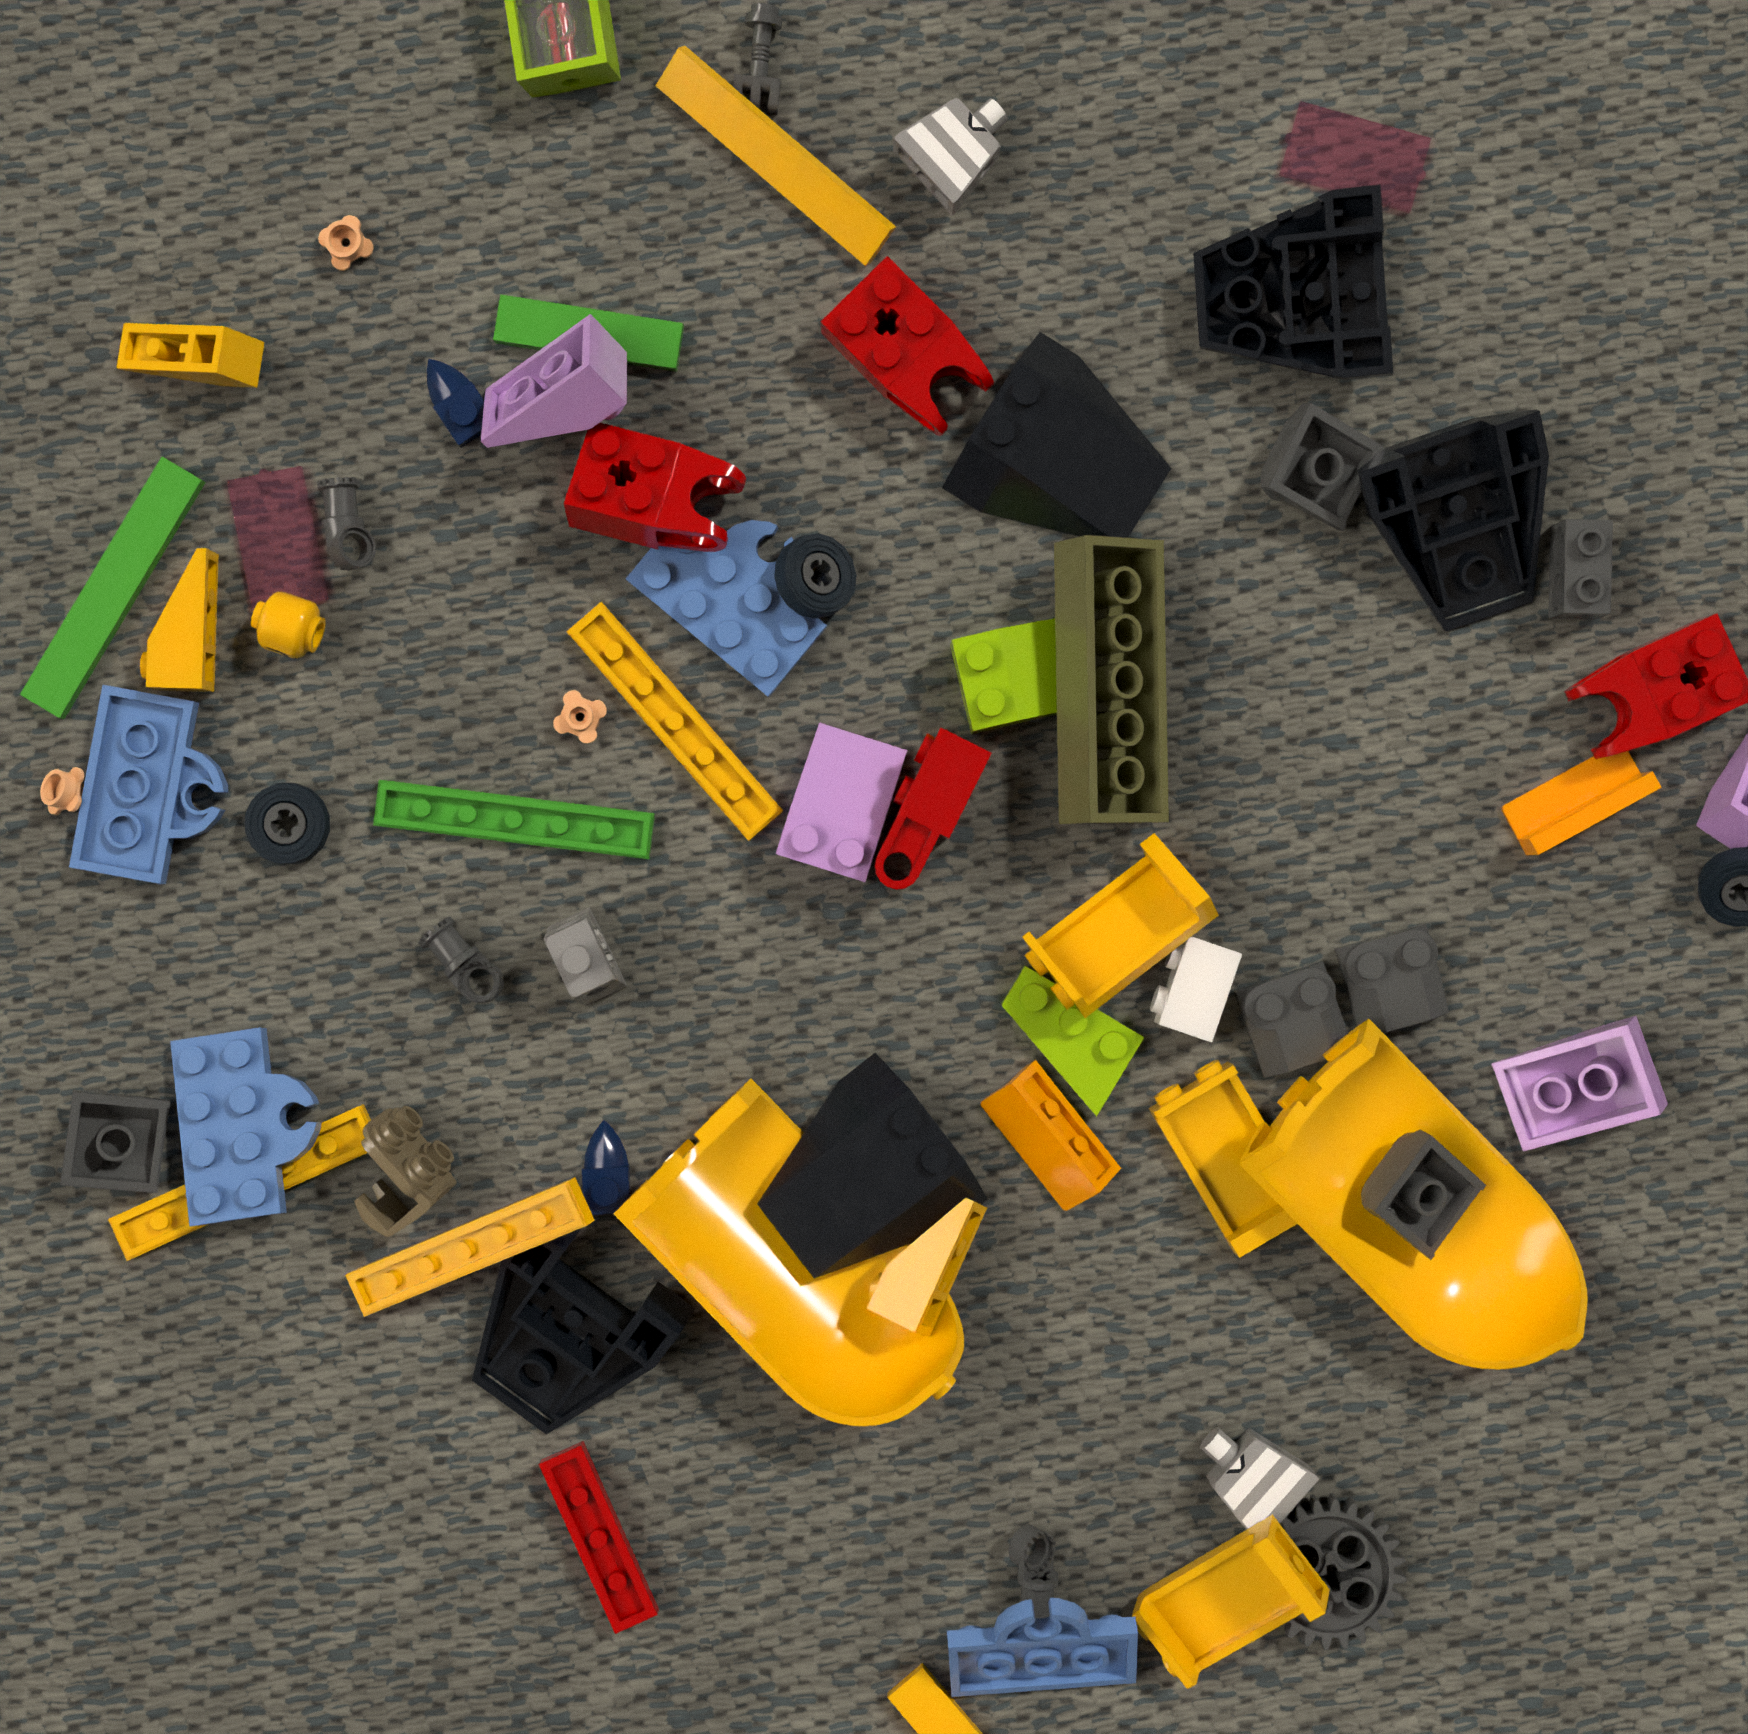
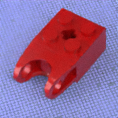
M888 256L820 321L822 335L885 399L891 401L935 435L942 436L948 427V424L940 415L937 406L930 396V389L937 380L945 376H958L985 392L994 385V380L989 370L953 321ZM882 321L894 322L896 333L890 335L886 331L883 335L879 334V323Z
M598 423L593 428L587 430L563 504L568 525L572 528L657 550L659 546L703 552H717L726 548L728 542L727 531L714 524L708 518L698 514L694 507L700 499L708 495H726L742 492L746 483V476L734 465L679 442Z
M1718 613L1697 619L1616 656L1570 686L1564 693L1568 701L1589 695H1600L1614 705L1617 713L1615 729L1599 745L1591 749L1594 758L1600 759L1672 738L1748 703V679ZM1688 672L1689 684L1682 683L1680 674Z
M940 728L936 737L928 733L926 734L914 759L915 762L922 766L915 780L908 776L905 777L894 799V803L900 805L901 808L876 858L875 871L880 882L896 890L905 889L914 884L938 837L940 836L946 840L950 838L992 754L991 752L943 728ZM893 853L904 854L910 860L911 871L902 880H892L884 871V861Z

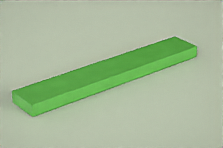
M160 458L21 691V696L58 718H66L206 482L166 458Z
M379 780L373 825L650 859L655 813Z

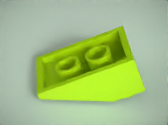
M1055 618L994 629L951 640L950 647L971 734L1057 714Z

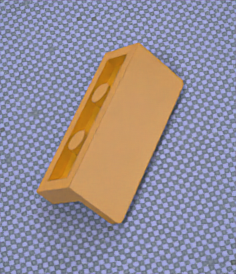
M1629 751L1600 759H1595L1592 756L1504 804L1501 810L1526 856L1540 855L1662 787L1653 771L1640 773Z
M1036 1060L1026 1065L1005 1086L990 1094L981 1102V1107L1065 1211L1099 1194L1121 1170L1119 1164Z

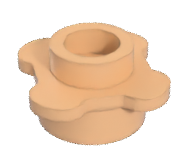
M347 215L342 220L333 222L327 228L321 230L318 237L319 243L327 248L332 255V265L340 271L349 269L351 263L360 257H370L374 250L372 241L365 238L360 230L361 222L352 215ZM349 239L350 245L348 247L342 246L343 240Z
M576 690L568 691L563 696L565 705L561 715L554 719V728L560 734L569 732L578 736L582 743H592L597 738L596 729L600 719L607 714L606 705L601 700H587ZM580 712L585 716L583 721H577L576 715Z
M74 767L70 772L54 769L45 776L41 785L40 795L43 803L48 805L50 814L59 815L63 810L75 812L79 809L84 788L82 782L85 777L84 771L81 768Z

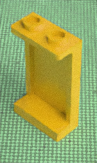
M1155 833L1140 843L1145 857L1038 939H1035L1030 931L1022 936L1030 948V951L1024 956L1040 977L1048 972L1056 981V984L1050 987L1058 1000L1067 1010L1075 1005L1084 1018L1096 1011L1219 916L1210 896Z
M1214 1060L1195 1071L1194 1075L1197 1080L1182 1089L1176 1083L1154 1096L1157 1103L1151 1106L1149 1110L1232 1251L1240 1258L1295 1226L1297 1223L1239 1165L1249 1141L1259 1125L1265 1123L1240 1081L1235 1066L1228 1061L1221 1065L1218 1060Z
M1272 1514L1145 1589L1138 1595L1132 1617H1136L1138 1633L1145 1640H1150L1161 1654L1167 1671L1173 1677H1178L1183 1685L1189 1689L1197 1684L1199 1673L1203 1669L1302 1613L1309 1622L1326 1614L1330 1589Z

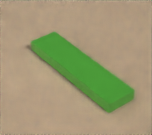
M500 294L493 337L496 344L541 350L591 314L627 352V364L674 372L678 370L684 332L683 323Z

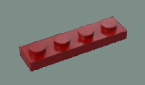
M584 1441L542 1459L538 1465L614 1633L617 1634L657 1616L659 1611L658 1605Z

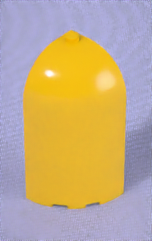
M1368 1018L1323 1054L1328 1062L1309 1081L1300 1076L1277 1102L1283 1110L1270 1126L1266 1122L1259 1125L1249 1141L1239 1165L1406 1334L1435 1355L1464 1366L1500 1370L1523 1367L1538 1362L1561 1349L1564 1351L1572 1349L1584 1336L1588 1297L1586 1281L1579 1258L1559 1219L1532 1185ZM1418 1130L1433 1136L1486 1184L1483 1191L1480 1190L1435 1251V1256L1432 1260L1416 1250L1381 1219L1369 1213L1364 1208L1361 1200L1362 1188L1366 1180L1396 1140L1404 1134L1414 1133Z
M750 1078L693 1134L699 1140L695 1145L687 1139L613 1214L783 1391L811 1413L839 1424L876 1426L895 1421L909 1414L930 1396L935 1400L940 1399L956 1382L953 1373L964 1350L963 1327L950 1294H948L930 1337L914 1333L866 1309L871 1300L869 1298V1289L874 1278L879 1273H883L886 1265L911 1245V1243L815 1279L811 1276L757 1205L804 1132Z

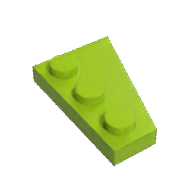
M1024 965L1001 1005L1097 1117L1144 1037L1098 1009L1086 1018H1084L1075 1005L1067 1010L1050 989L1055 983L1043 976L1040 977L1037 972Z

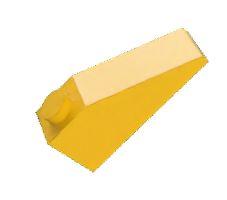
M124 323L116 368L219 386L257 388L265 342L225 326Z
M197 548L147 639V652H143L141 655L140 672L142 678L146 679V687L160 691L214 692L219 554L207 548Z
M968 1198L963 1199L889 1262L883 1273H879L874 1278L869 1289V1298L871 1300L866 1309L914 1333L930 1337L987 1207Z

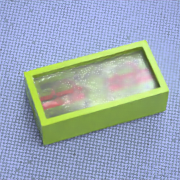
M504 0L516 80L532 98L621 81L609 0Z

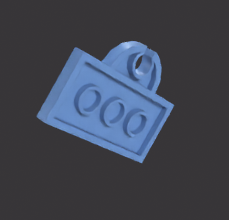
M756 520L736 524L727 530L728 542L726 548L717 552H703L659 546L658 550L650 548L627 576L626 580L768 697L772 695L828 627L819 618L799 615L786 605L778 593L774 578L776 561L766 562L759 557V543L763 539L775 535L778 530V525ZM792 537L784 542V547L793 541Z
M102 685L82 793V802L70 858V868L166 884L174 839L194 838L204 834L222 818L225 810L213 806L205 810H199L193 805L191 798L193 790L201 784L208 785L217 793H229L228 783L221 767L209 755L191 748L199 702Z
M259 1027L170 1041L189 1227L287 1213L282 1166L299 1160L313 1147L320 1133L322 1122H306L301 1128L294 1130L288 1125L286 1114L288 1109L295 1103H299L304 1107L319 1105L316 1095L301 1080L290 1075L271 1073L267 1028Z
M1050 1597L1048 1602L1050 1616L1046 1618H1035L1032 1599L1006 1608L997 1617L994 1627L981 1628L969 1625L959 1630L947 1631L951 1697L1136 1683L1138 1646L1136 1617L1106 1615L1099 1619L1088 1620L1085 1610L1074 1602Z

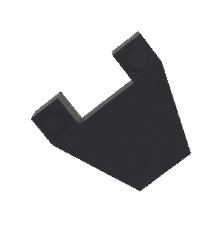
M582 1228L501 1261L472 1377L473 1382L546 1435L655 1368L678 1338L696 1309L663 1284L657 1282L636 1312L630 1311L560 1260ZM483 1371H485L486 1373H488L490 1376H492L494 1379H496L497 1381H499V1382H500L501 1384H503L505 1387H507V1388L510 1389L512 1392H514L515 1394H517L519 1397H521L523 1400H525L526 1402H528L530 1405H532L534 1408H536L537 1410H539L541 1413H543L545 1416H547L548 1418H550L552 1421L550 1422L548 1419H546L544 1416H542L541 1414H539V1413H538L537 1411H535L533 1408H531V1407L528 1406L526 1403H524L523 1401H521V1400H520L519 1398H517L515 1395H513L512 1393H510V1392H509L508 1390H506L504 1387H502V1386L499 1385L497 1382H495L493 1379H491V1378L488 1377L486 1374H484Z

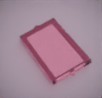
M1300 101L1292 131L1285 136V142L1288 145L1279 176L1330 191L1381 184L1382 205L1410 213L1419 181H1422L1426 176L1425 171L1422 169L1431 138Z
M297 466L272 472L261 469L257 475L228 480L227 486L252 610L254 611L259 601L266 602L273 593L280 591L313 601L314 603L329 600L303 467Z

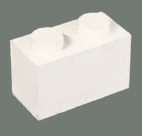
M1190 937L1167 955L1165 967L1171 969L1166 987L1158 985L1151 1002L1150 1011L1156 1013L1154 1022L1212 1042L1242 954L1195 937Z

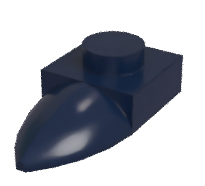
M428 359L427 385L430 398L434 404L433 408L454 440L462 448L481 435L484 399L474 384L461 372L443 362Z
M605 1120L597 1127L589 1141L584 1167L582 1168L583 1195L592 1215L613 1214L631 1196L630 1168L625 1148L619 1136Z

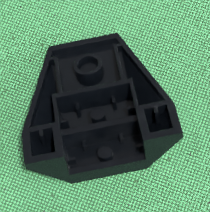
M1039 332L1017 361L968 439L942 489L983 514L1078 537L1091 535L1128 538L1172 468L1077 354L1042 332Z
M1537 409L1476 417L1389 446L1357 470L1370 519L1445 632L1533 602L1549 452L1541 414ZM1524 591V593L1519 594V595H1516V596H1514V597H1511V598H1508V599H1505V600H1502V601H1499V602H1496V603H1493V604H1490V605H1487V606H1484V607H1481V608H1478V609H1475V610H1472V611H1469V612H1466V613L1457 615V616L1452 617V618H1449V619H1445L1446 617H1449V616H1452V615H1455V614H1458V613H1461V612H1464V611L1473 609V608H1475V607H1478V606H1481V605H1484V604H1487V603H1490V602H1493V601H1496V600H1499V599H1502V598H1505V597L1511 596V595H1513V594H1516V593H1519V592Z
M874 1053L837 1082L757 1205L815 1279L913 1243L965 1198L981 1205L988 1198L966 1161L910 1088Z

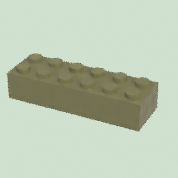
M1084 535L1054 543L1059 824H1142L1169 822L1164 540Z

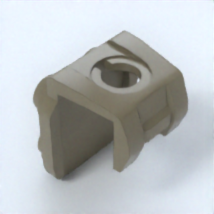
M409 1106L386 1109L363 1128V1135L365 1137L361 1141L363 1148L405 1195L413 1198L418 1203L409 1211L382 1179L372 1186L378 1201L374 1203L365 1193L354 1201L362 1220L370 1228L385 1237L394 1235L420 1218L456 1185L455 1178L449 1172L451 1163L454 1161L453 1153L447 1145L439 1140H435L433 1143L426 1141L420 1134V1128L423 1126L422 1118Z

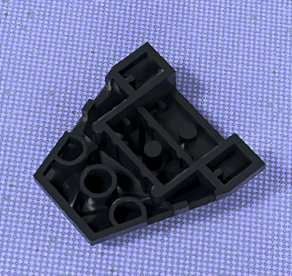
M1381 184L1331 190L1318 196V201L1294 212L1289 209L1276 215V220L1252 231L1247 228L1194 252L1200 349L1330 376L1341 380L1392 376L1390 326H1388L1382 245L1384 227Z

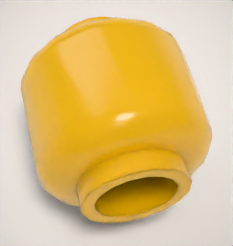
M282 591L273 593L266 602L259 601L251 617V627L257 629V641L260 646L293 659L301 658L307 652L313 653L317 650L323 638L326 620L320 616V610L316 603Z

